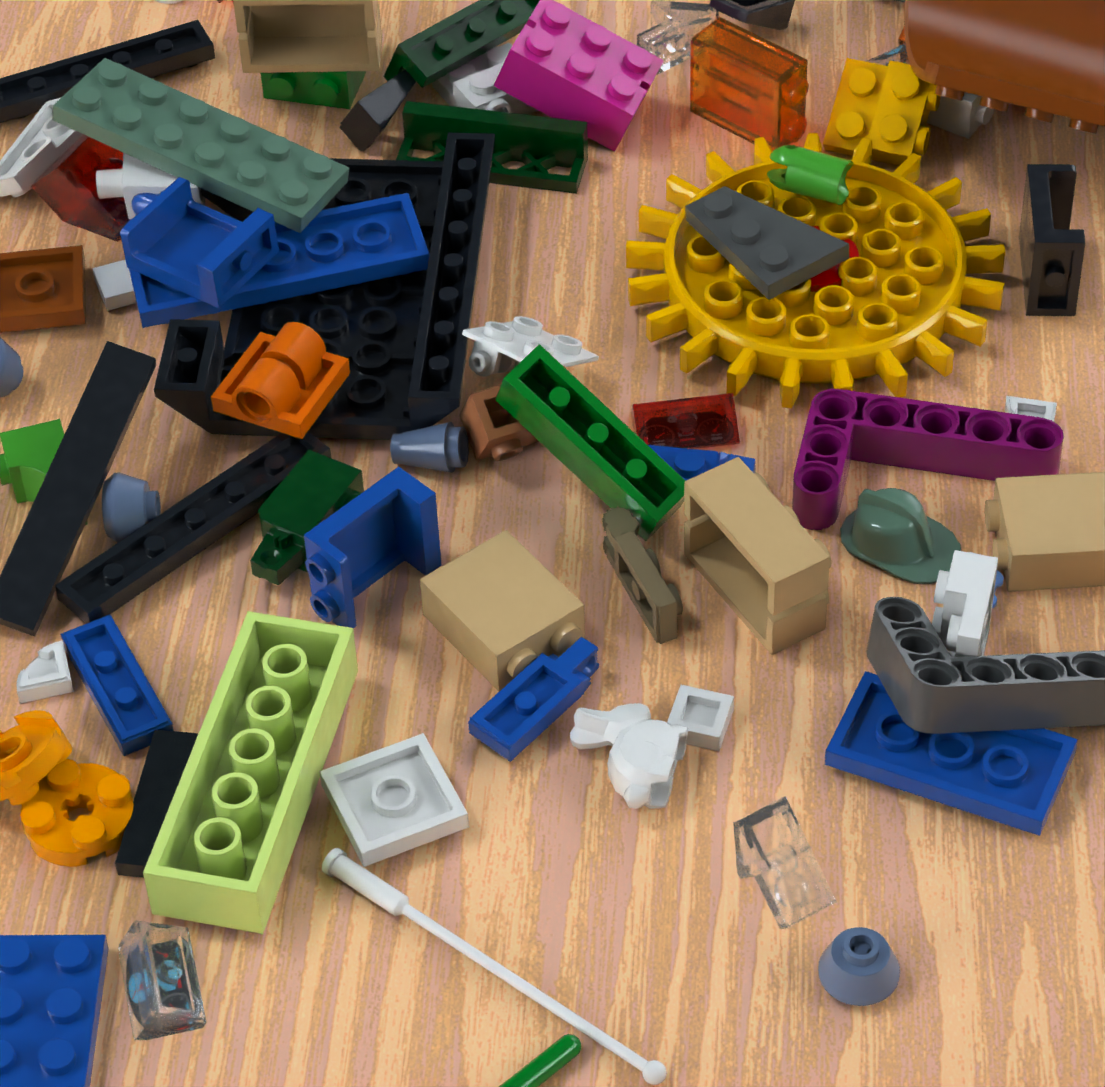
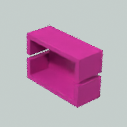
M540 0L512 45L493 86L552 118L587 122L588 138L615 152L664 60L572 11L563 4L554 0Z

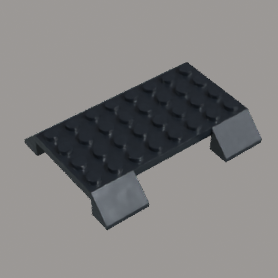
M448 133L444 161L329 158L349 167L348 182L322 210L409 193L429 251L428 268L405 275H397L361 284L315 292L313 294L271 301L265 304L233 309L225 347L223 346L220 321L170 319L154 387L155 397L210 434L278 436L281 432L214 412L211 396L260 332L276 336L286 323L299 322L309 326L320 335L325 344L326 352L349 359V376L308 431L316 438L391 440L393 434L433 426L460 407L469 338L462 335L463 330L470 329L495 134ZM201 188L202 196L239 221L243 222L253 213V211Z

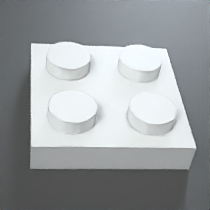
M424 733L320 771L321 785L363 867L469 828L468 813Z

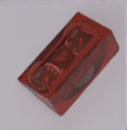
M733 393L632 405L630 413L634 433L647 445L697 449L740 443Z

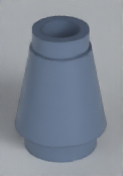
M447 422L400 434H393L390 443L391 458L394 464H404L453 473L455 468L466 467L469 457L467 431L463 426L454 427L452 422Z

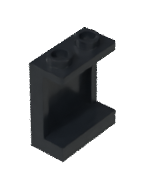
M1027 164L1019 232L1026 316L1076 315L1085 250V235L1082 229H1070L1077 176L1075 165Z

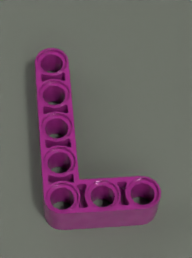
M843 389L823 390L816 394L811 402L794 471L792 509L803 528L822 530L833 525L839 515L851 460L995 481L996 478L1057 475L1059 474L1064 439L1063 430L1054 421L1041 417Z

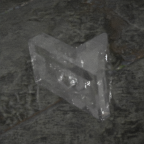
M662 0L652 1L651 28L637 34V46L664 60L657 73L658 75L718 45L719 11L709 6V4Z
M786 796L733 822L737 874L740 879L755 877L780 929L790 928L837 902Z

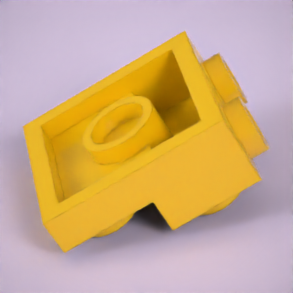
M847 58L825 133L824 149L853 156V152L861 139L867 138L872 140V160L900 165L912 153L925 155L931 135V128L926 127L930 111L936 112L938 110L942 97L934 94L937 85L918 78L911 69L910 64L889 60L888 66Z

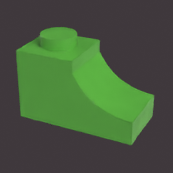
M60 419L0 433L4 454H0V481L2 486L12 483L17 503L34 502L64 437Z

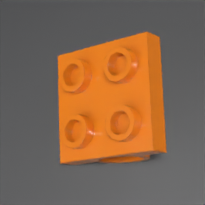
M299 322L286 323L276 336L260 332L212 394L213 411L303 439L349 376V359L326 352L325 344L320 335L309 326Z

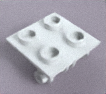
M517 316L514 317L513 321L504 323L489 321L485 323V326L465 329L462 335L475 340L471 356L469 357V366L477 375L483 377L512 371L539 344L565 367L598 361L599 356L583 349L580 340L567 335H552L542 330V323L528 317Z

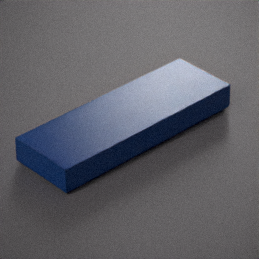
M111 615L60 634L65 651L123 756L150 746L154 730L174 731L170 718Z

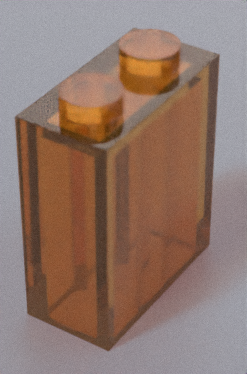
M718 17L691 38L690 112L754 145L755 138L764 137L772 151L783 145L795 143L803 136L807 127L805 110L806 95L809 89L807 82L808 60L728 20Z

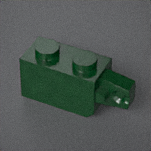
M308 450L258 509L263 540L250 560L252 575L280 585L297 568L308 572L305 566L307 557L304 534L364 492L362 470Z

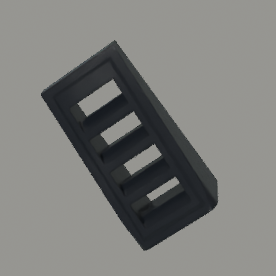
M710 0L709 6L743 23L784 30L788 27L795 0Z
M405 69L360 99L340 123L341 126L339 128L360 151H365L384 130L416 81Z

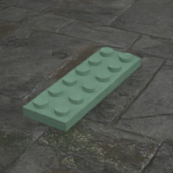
M107 58L99 62L53 105V121L178 178L187 179L191 184L254 212L257 208L274 215L275 222L299 233L304 230L348 182L349 167Z

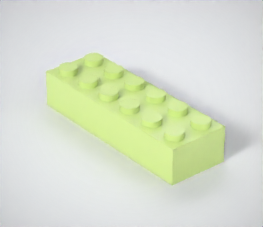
M247 611L143 871L152 914L259 934L264 933L318 784L320 771L323 770L358 673L353 628Z

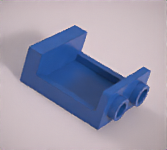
M182 177L177 178L164 191L160 192L150 204L134 218L130 219L120 231L127 268L217 308H220L279 252L273 214L257 208L243 222L195 202L192 198L189 180Z
M397 467L304 534L307 557L305 566L309 573L312 595L310 603L322 620L325 622L332 621L337 626L354 629L357 625L353 598L403 561L408 562L425 576L442 565L436 493L402 468Z

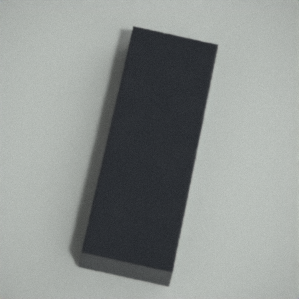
M154 730L134 797L133 813L126 825L115 861L118 875L144 878L143 871L198 733Z

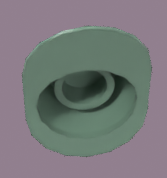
M886 488L877 491L864 489L859 496L857 509L846 517L840 528L841 542L849 553L897 578L911 583H936L939 570L949 572L954 551H961V545L953 532L941 523L926 516L923 506L913 494L902 489Z

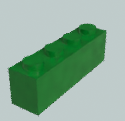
M540 344L504 377L495 400L611 509L612 507L617 508V506L619 508L624 507L626 510L629 509L630 513H633V517H636L639 522L638 534L645 541L681 507L684 502V484L686 480Z

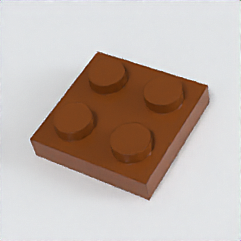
M82 245L0 253V333L86 324L85 256Z

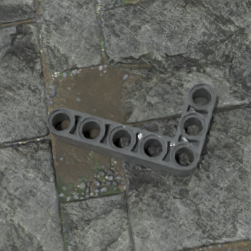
M887 597L877 601L866 650L867 657L902 720L912 729L923 733L941 734L1105 725V650L951 657L924 610L917 603L902 597Z

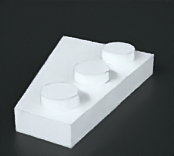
M60 98L45 102L0 160V197L8 195L19 197L27 193L35 185L36 180L84 135L52 120L53 105Z

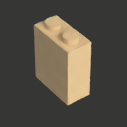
M1105 472L996 478L993 500L985 501V524L988 532L995 531L997 539L993 540L992 553L993 557H998L997 570H1003L1008 592L1105 586Z
M507 530L420 579L423 615L498 691L503 689L541 653L546 656H550L553 653L557 656L562 655L581 636L585 638L584 604Z

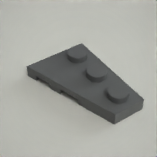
M726 186L685 206L686 221L768 300L849 259V243Z

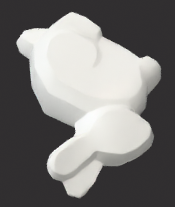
M641 703L620 705L611 711L579 707L574 714L575 726L570 732L572 745L578 749L612 746L607 762L608 776L615 791L625 799L628 807L633 809L643 806L650 809L665 808L672 791L677 761L682 760L685 754L688 727L678 724L671 725L662 720H652L648 706Z

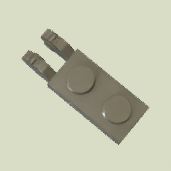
M612 507L611 510H607V513L603 514L602 518L604 531H606L607 535L604 536L603 550L656 643L662 644L677 639V615L683 612L678 590L674 584L667 585L661 576L660 565L654 551L651 548L645 549L638 539L639 522L636 517H633V513H630L629 509L626 510L624 507Z

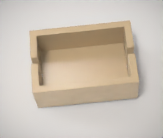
M233 0L243 73L379 71L382 30L378 0Z
M736 457L685 481L684 515L689 520L684 522V555L771 655L776 654L825 630L827 604L829 603L827 591L829 568L832 564L829 551L821 540L813 539L800 525L793 509L787 505L783 506L770 492L765 479L759 473H753L739 457Z

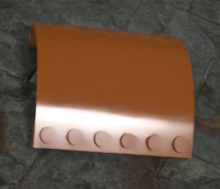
M905 0L904 34L908 60L911 69L918 78L937 85L934 94L960 101L963 100L965 92L982 96L979 105L1005 112L1008 111L1010 103L1026 107L1024 114L1026 117L1052 123L1054 114L1071 118L1069 127L1094 134L1097 133L1099 125L1105 126V0Z

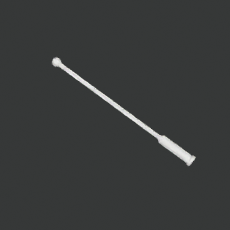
M340 848L332 849L322 863V872L328 876H335L392 915H405L642 1071L643 1078L647 1083L658 1085L665 1080L667 1071L663 1063L657 1060L647 1061L409 905L408 896L348 858L347 853Z

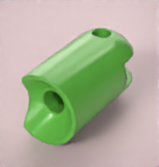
M783 145L776 148L770 154L771 160L787 166V169H773L767 173L770 182L779 189L837 205H842L847 199L849 191L845 183V177L853 166V161L795 145Z

